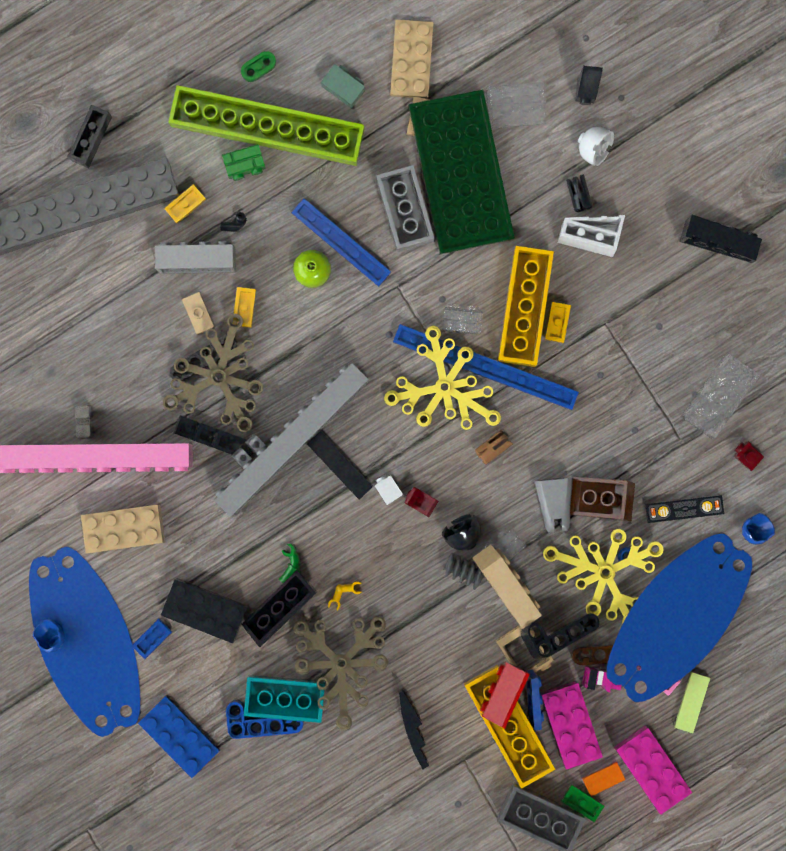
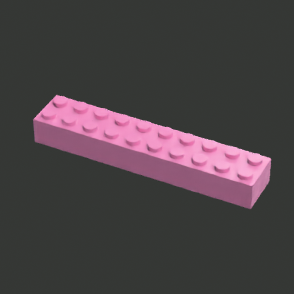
M189 443L0 445V473H15L16 469H19V473H34V469H38V473H54V469H58V472L73 473V469H77V472L82 473L92 472V469H97V472H111V468H116V472H131V468H135L136 472H150V468H155L157 472H169V468H174V471L181 472L188 471V468H193V445Z

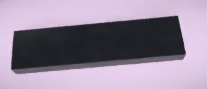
M321 431L307 443L314 453L359 500L373 487Z

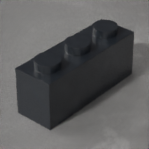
M94 105L90 106L68 155L72 162L89 169L112 119L109 112Z

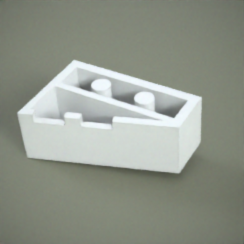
M625 215L617 217L565 218L557 243L613 257L617 250Z

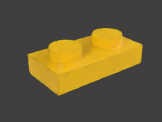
M193 184L164 209L178 224L201 205L206 198Z
M237 287L234 314H239L242 317L243 324L241 327L252 328L256 289ZM233 318L232 324L238 325L239 319Z
M551 303L545 340L564 343L571 305Z

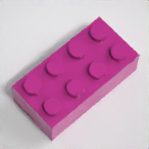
M574 681L541 692L543 705L565 769L567 770L603 758L579 683Z
M643 726L614 746V749L660 815L692 794V791L647 726Z

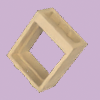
M520 625L495 640L508 662L515 666L517 665L505 645L521 636L522 628ZM530 629V633L534 637L535 632L533 629ZM540 646V650L544 653L543 647ZM551 656L544 658L526 670L533 669L534 672H537L541 669V671H544L552 666L551 662L554 660Z

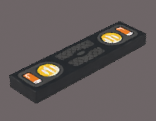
M722 495L645 504L647 523L724 514Z

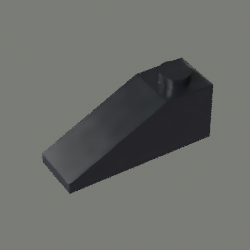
M583 65L577 79L576 102H580L579 104L591 105V103L595 102L603 67Z

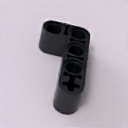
M590 613L573 620L549 635L546 634L539 623H532L521 630V637L531 656L536 660L552 656L595 631L599 627L600 621L597 615ZM589 622V624L586 627L582 626L583 624ZM571 628H573L575 632L574 636H572L570 633ZM530 629L534 630V637L530 635ZM555 637L559 639V645L555 643ZM540 646H542L544 649L543 654H541L539 651Z

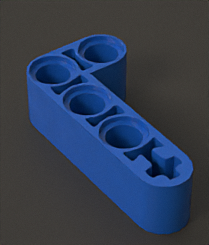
M239 700L231 701L226 708L228 733L234 739L293 734L300 732L304 725V721H297L300 722L297 728H294V725H287V729H284L285 722L283 719L246 718L244 716L245 706ZM232 705L240 707L241 711L239 714L236 715L231 712L230 708ZM287 720L286 723H291L293 720ZM272 721H279L281 728L279 730L272 729ZM252 723H260L262 730L259 732L253 731ZM239 724L242 727V732L239 734L234 733L232 726Z

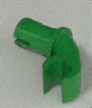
M287 544L291 548V553L282 550L283 555L290 559L288 568L279 578L282 583L296 570L301 573L297 548L293 544Z

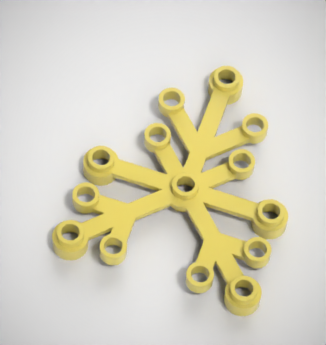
M437 326L427 328L425 335L431 341L433 351L427 345L421 344L417 347V353L428 357L436 363L439 380L436 382V385L418 388L410 383L406 377L401 376L396 380V384L399 388H405L408 391L400 393L395 390L388 391L384 396L386 404L394 406L400 400L410 398L402 406L403 413L409 415L413 412L420 396L436 393L426 410L421 411L416 418L417 423L425 427L431 423V414L442 397L446 408L445 417L447 419L455 418L456 410L453 408L451 396L458 400L462 418L461 427L468 430L473 424L469 418L467 406L484 416L489 425L495 426L499 424L501 415L497 410L489 411L472 400L482 396L491 397L493 394L491 386H484L482 389L464 393L455 389L464 386L474 387L477 384V378L473 375H469L465 379L453 381L464 363L469 362L473 358V350L470 347H462L458 351V360L446 376L443 360L449 351L455 347V341L451 338L446 339L443 343V348L440 349L438 339L441 337V330ZM431 330H435L437 332L436 337L430 336L429 333ZM448 340L453 342V346L451 348H448L446 346V342ZM421 346H424L426 348V352L424 354L420 353L419 348ZM463 351L469 352L468 358L462 357ZM468 378H474L475 383L473 385H470L468 383ZM399 379H404L406 384L401 386ZM443 383L448 385L447 390H442L441 385ZM485 388H489L491 390L490 395L484 394ZM389 395L395 396L394 402L389 401ZM406 405L411 406L410 412L405 411L404 407ZM453 410L454 416L449 417L447 411ZM423 415L428 418L425 423L420 419ZM490 415H496L497 420L492 422L489 418ZM465 420H468L470 422L469 427H465L463 425V422Z
M620 528L614 529L611 532L612 544L606 561H604L599 551V544L594 541L589 543L588 550L593 554L598 565L590 563L581 545V538L577 535L570 538V545L575 548L580 559L561 553L552 545L544 549L543 556L545 560L553 562L557 559L577 566L567 572L561 571L558 573L557 580L562 584L587 570L594 572V574L586 578H578L575 584L579 590H583L587 585L598 581L592 601L586 604L587 614L592 613L597 616L600 614L601 605L599 603L607 582L613 594V600L610 608L606 611V618L611 621L615 620L619 607L623 615L622 624L630 612L626 604L633 607L632 602L639 597H630L620 593L613 579L615 572L633 565L644 569L647 573H651L655 569L654 563L650 560L643 561L642 559L650 555L652 557H659L663 553V546L658 541L650 542L647 549L638 552L643 541L641 537L634 536L631 539L632 546L628 557L613 564L619 545L623 544L626 540V533ZM618 532L621 533L622 538L616 539L615 534ZM573 538L579 539V543L577 545H574L572 543ZM635 539H639L641 541V543L638 546L633 544V541ZM592 544L597 545L596 551L590 549ZM657 545L659 550L653 552L651 550L652 546ZM553 550L555 554L554 556H549L547 552ZM650 563L653 567L651 570H647L645 565ZM603 569H608L610 573L603 575L602 571ZM565 574L567 579L562 581L559 576ZM578 581H584L585 585L583 587H579L577 584ZM596 605L597 610L591 611L590 606ZM610 611L615 612V616L612 618L608 616Z

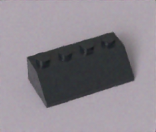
M296 570L241 625L254 642L261 647L317 593V590Z

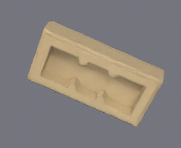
M200 292L182 299L197 335L210 328H215Z

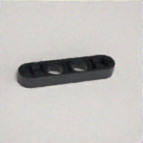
M227 335L219 338V341L222 346L225 344L224 340L226 339ZM235 338L231 350L237 347ZM210 343L209 345L205 346V347H209V348H214V346L212 345V343ZM204 349L202 351V354L204 356H207L206 352L208 349ZM200 350L185 358L189 364L191 359L198 358L201 362L199 367L206 368L208 366L205 358L201 357ZM217 354V356L213 359L216 362L220 359V357ZM179 362L178 367L180 369L185 368L183 366L184 362ZM174 365L170 369L171 378H179L181 381L195 374L192 372L188 373L187 371L181 373L182 377L180 378L174 376L176 373Z

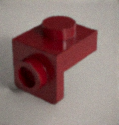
M413 487L407 493L404 503L430 517L439 501Z

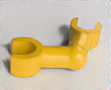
M356 581L345 585L338 584L333 598L328 602V608L332 602H337L336 610H339V601L343 592L362 593V591L354 590V585L361 584V582Z

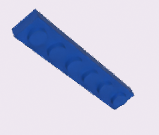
M304 198L291 212L378 287L391 274L390 270Z

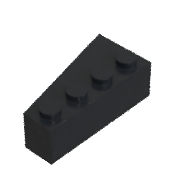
M692 214L685 220L679 242L754 263L757 259L762 239L758 238V235L755 233H744L737 228L727 227Z

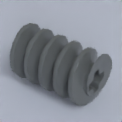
M454 553L450 554L443 569L446 570L445 576L453 573V580L459 576V583H462L465 579L467 580L466 586L474 583V590L480 585L484 577L479 567L475 569V563L472 562L468 566L467 559L461 563V556L454 560Z

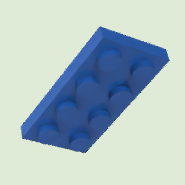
M167 695L138 723L191 778L220 751Z

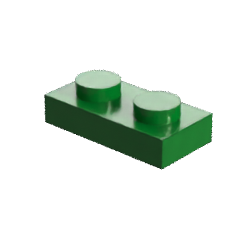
M572 784L561 799L563 803L593 822L596 821L605 807L602 803Z

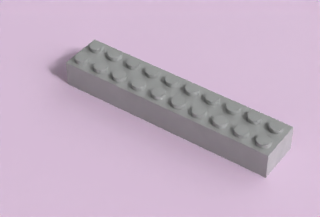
M353 363L350 366L346 364L339 371L341 375L336 380L332 378L325 385L327 389L323 393L319 391L312 398L313 403L309 407L307 405L303 406L298 412L299 416L295 420L290 419L284 426L286 429L281 434L279 432L276 433L270 440L272 443L268 447L263 446L257 452L258 457L254 461L249 460L243 466L244 471L241 474L236 473L229 480L231 484L227 488L222 487L215 494L217 498L214 501L230 517H234L369 383V379Z

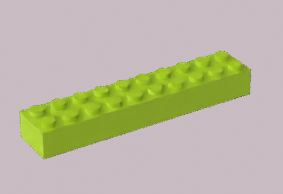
M176 85L168 121L173 128L254 145L259 144V146L353 166H357L365 130L364 125L179 85Z

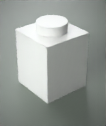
M383 475L376 480L378 484L375 487L387 505L403 495L391 475L389 477Z

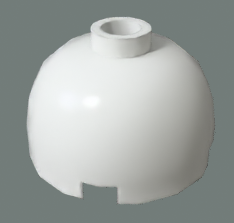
M593 127L585 133L583 132L578 140L581 157L588 163L599 166L609 154L606 149L608 145H613L614 133L603 127Z

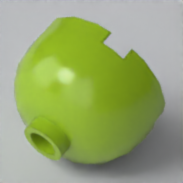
M307 250L295 259L293 273L301 285L307 288H317L324 285L330 277L331 264L324 253L317 250Z

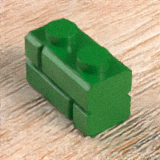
M259 144L222 155L229 179L233 178L234 181L245 178L244 175L251 173L252 176L263 173L262 170L266 169Z

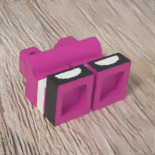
M585 666L582 685L585 688L595 690L597 684L609 693L611 689L621 690L622 685H615L607 678V670Z

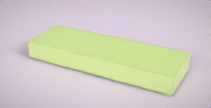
M693 672L690 673L674 724L675 728L694 733L710 681L709 677Z

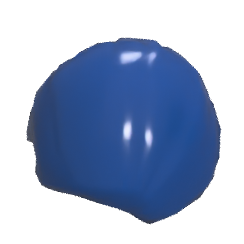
M758 513L744 522L742 535L746 541L753 545L763 544L775 535V528L769 517L763 513Z
M46 619L36 626L33 631V638L41 650L50 653L56 652L61 648L65 640V634L59 624L53 620Z

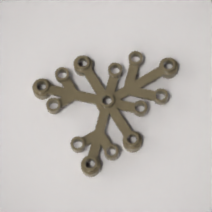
M232 314L227 321L229 330L224 347H222L217 338V331L210 328L205 333L206 338L211 341L220 357L218 366L211 355L212 351L209 347H203L200 350V355L205 358L211 370L189 364L185 358H178L174 362L176 372L185 373L188 371L208 378L196 385L182 382L179 378L172 379L170 385L173 389L185 391L177 395H167L163 399V406L167 410H174L180 401L188 398L183 408L186 413H193L198 392L214 384L215 386H220L227 399L225 411L220 418L221 422L225 425L230 424L233 411L238 419L237 428L241 432H248L252 428V421L244 416L240 407L252 412L255 410L256 404L253 400L246 401L234 397L227 383L248 389L250 394L255 396L262 393L263 384L259 380L249 382L229 376L240 369H246L249 363L247 359L240 358L237 363L226 368L227 361L254 348L253 341L245 340L242 345L231 350L236 331L243 324V319L239 314ZM233 318L239 319L238 325L232 324ZM210 330L215 332V336L213 338L208 337V332ZM246 342L252 343V347L250 349L245 348L244 345ZM204 349L209 350L210 354L208 356L202 354ZM241 360L246 361L247 364L245 367L239 366V362ZM179 362L185 363L184 369L178 367ZM216 373L222 374L221 380L215 378ZM174 380H178L180 382L179 387L173 386ZM253 384L259 385L258 391L252 390ZM171 398L174 400L175 403L173 406L168 405V399ZM252 402L254 408L248 409L246 407L247 403ZM187 404H191L193 406L192 411L186 410ZM224 415H228L230 417L229 422L223 421ZM244 420L248 422L246 428L241 426V422Z
M381 617L373 618L370 628L364 634V621L362 619L354 620L353 628L355 630L356 643L345 655H337L325 645L324 631L326 630V623L319 620L314 625L317 637L309 630L307 622L303 620L295 622L293 626L296 636L305 637L310 641L307 643L304 640H299L296 643V650L299 653L320 650L331 660L308 661L305 658H300L295 662V671L300 675H305L310 670L331 669L324 677L318 679L317 687L320 690H326L329 683L338 674V683L325 697L319 698L318 707L322 710L327 709L329 703L339 693L340 715L336 720V725L341 731L349 730L352 725V719L348 715L347 693L361 708L366 707L369 702L366 695H361L346 682V674L356 682L358 688H365L368 683L367 678L363 675L360 676L352 668L373 667L376 671H384L387 668L388 660L381 654L376 655L373 659H352L361 648L382 649L385 646L383 637L378 636L374 640H370L375 633L379 634L385 630L386 622ZM380 621L382 625L376 627L374 623ZM361 622L363 626L357 628L355 624ZM323 624L324 628L319 630L317 629V625ZM303 625L305 628L300 631L297 627ZM381 640L383 644L377 646L375 642ZM304 644L305 648L301 650L298 648V645ZM382 659L384 663L378 665L376 661ZM344 661L345 665L343 667H340L338 665V662ZM302 662L306 664V667L303 669L299 667V664ZM364 679L366 683L360 685L358 680ZM325 681L327 684L325 687H321L319 682ZM361 698H364L367 702L365 704H360L359 700ZM326 700L327 705L321 706L320 701ZM341 719H347L348 723L346 725L341 724Z

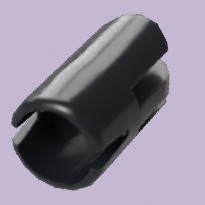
M584 174L580 175L581 184L577 176L573 177V185L570 179L566 180L575 212L584 211L583 207L587 208V210L592 208Z

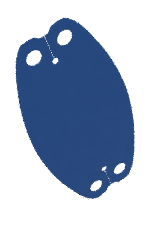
M716 534L702 540L674 559L644 589L625 618L609 656L607 678L615 685H622L631 700L643 702L662 693L687 675L714 648L732 621L750 579L752 557L743 550L738 551L735 549L733 541L727 535ZM716 542L723 543L725 550L722 554L714 552L713 545ZM737 559L742 560L745 564L744 570L740 572L733 568V563ZM720 564H723L722 569L719 568ZM619 663L626 666V673L622 676L617 675L614 671L615 666ZM637 666L641 667L640 671L636 669ZM638 681L645 682L647 686L646 691L642 694L637 693L635 690V684Z
M70 547L57 550L55 556L49 558L42 556L34 559L29 571L30 607L34 629L42 621L50 619L59 624L65 634L64 643L56 652L47 653L40 649L46 667L58 690L79 719L98 736L104 737L113 733L114 728L117 726L129 727L136 724L140 714V685L137 661L128 628L111 593L89 563ZM70 556L73 558L74 565L71 568L63 567L62 559L64 557ZM46 566L49 569V575L46 578L38 576L37 570L39 567ZM59 577L63 578L62 582L58 581ZM111 702V706H107L106 703ZM128 705L131 707L132 714L129 717L121 716L120 709L122 706ZM104 715L107 718L106 726L98 727L95 724L96 717Z

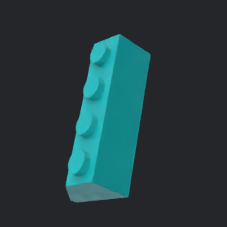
M249 675L246 685L244 716L322 723L323 710L318 707V700L320 697H324L325 690H320L317 687V681ZM320 681L319 685L325 687L326 682ZM324 700L320 701L321 706L324 705Z

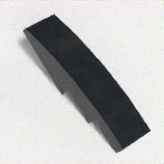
M181 415L173 432L179 436L231 455L239 448L243 449L249 456L252 452V449L245 443L246 439Z
M401 689L399 697L406 734L423 770L429 766V762L420 749L426 745L417 727L422 725V721L403 689Z

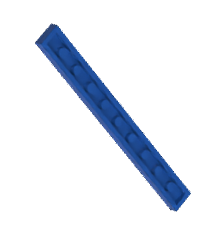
M401 324L399 325L393 343L416 352L419 345L425 344L433 351L431 341L426 338L425 333ZM438 339V340H439V344H440V349H442V348H443V343H444V341ZM446 342L448 348L453 346V344ZM455 345L443 362L454 366L458 360V351L461 347ZM424 346L419 348L420 353L424 354L426 352ZM463 351L462 357L468 358L469 352ZM473 352V358L469 362H465L461 368L569 410L573 409L579 393Z

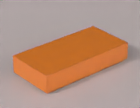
M614 762L583 777L582 780L590 796H593L624 781L625 778L618 763Z

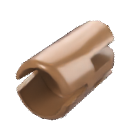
M502 430L475 449L477 456L483 460L482 462L485 465L513 445L510 440L508 441V437L503 435L504 432Z

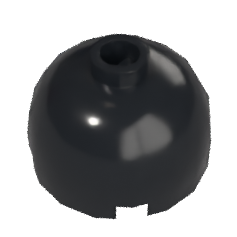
M470 514L458 517L451 522L453 526L449 529L446 526L443 529L442 536L450 547L456 550L473 549L481 536L479 521L475 515L471 517Z

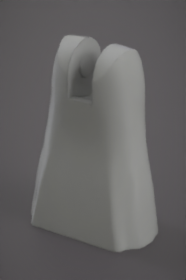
M572 478L534 481L544 525L548 533L555 532L554 519H560L562 532L568 531L570 526Z

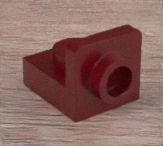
M749 441L741 442L734 451L736 453L733 457L749 471H752L764 456L751 446L752 443Z

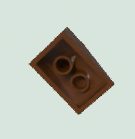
M573 477L570 515L632 521L635 483L625 480Z

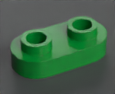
M264 51L244 63L241 67L243 79L248 82H254L272 71L276 66L274 54ZM269 60L270 64L264 65L263 62ZM249 70L254 71V74L251 76L247 73Z

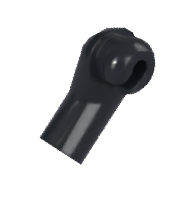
M239 212L232 222H221L220 230L238 232L246 224L247 218L245 214Z

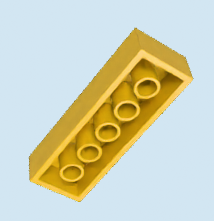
M515 246L498 362L530 367L537 366L554 251Z
M498 665L464 683L480 715L483 712L480 711L483 701H488L490 693H488L492 682L496 683L498 675H496L499 668ZM518 701L505 729L482 717L521 789L556 770Z

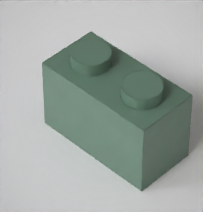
M334 64L321 81V86L352 109L365 92L364 82L356 76L355 78L348 74L349 71L342 65L338 67Z

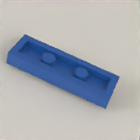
M533 669L526 670L530 674L526 682L529 723L534 731L542 730L544 715L540 708V705L543 704L542 695L539 693V687L542 686L541 679Z

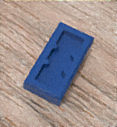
M158 618L132 647L146 659L173 631Z

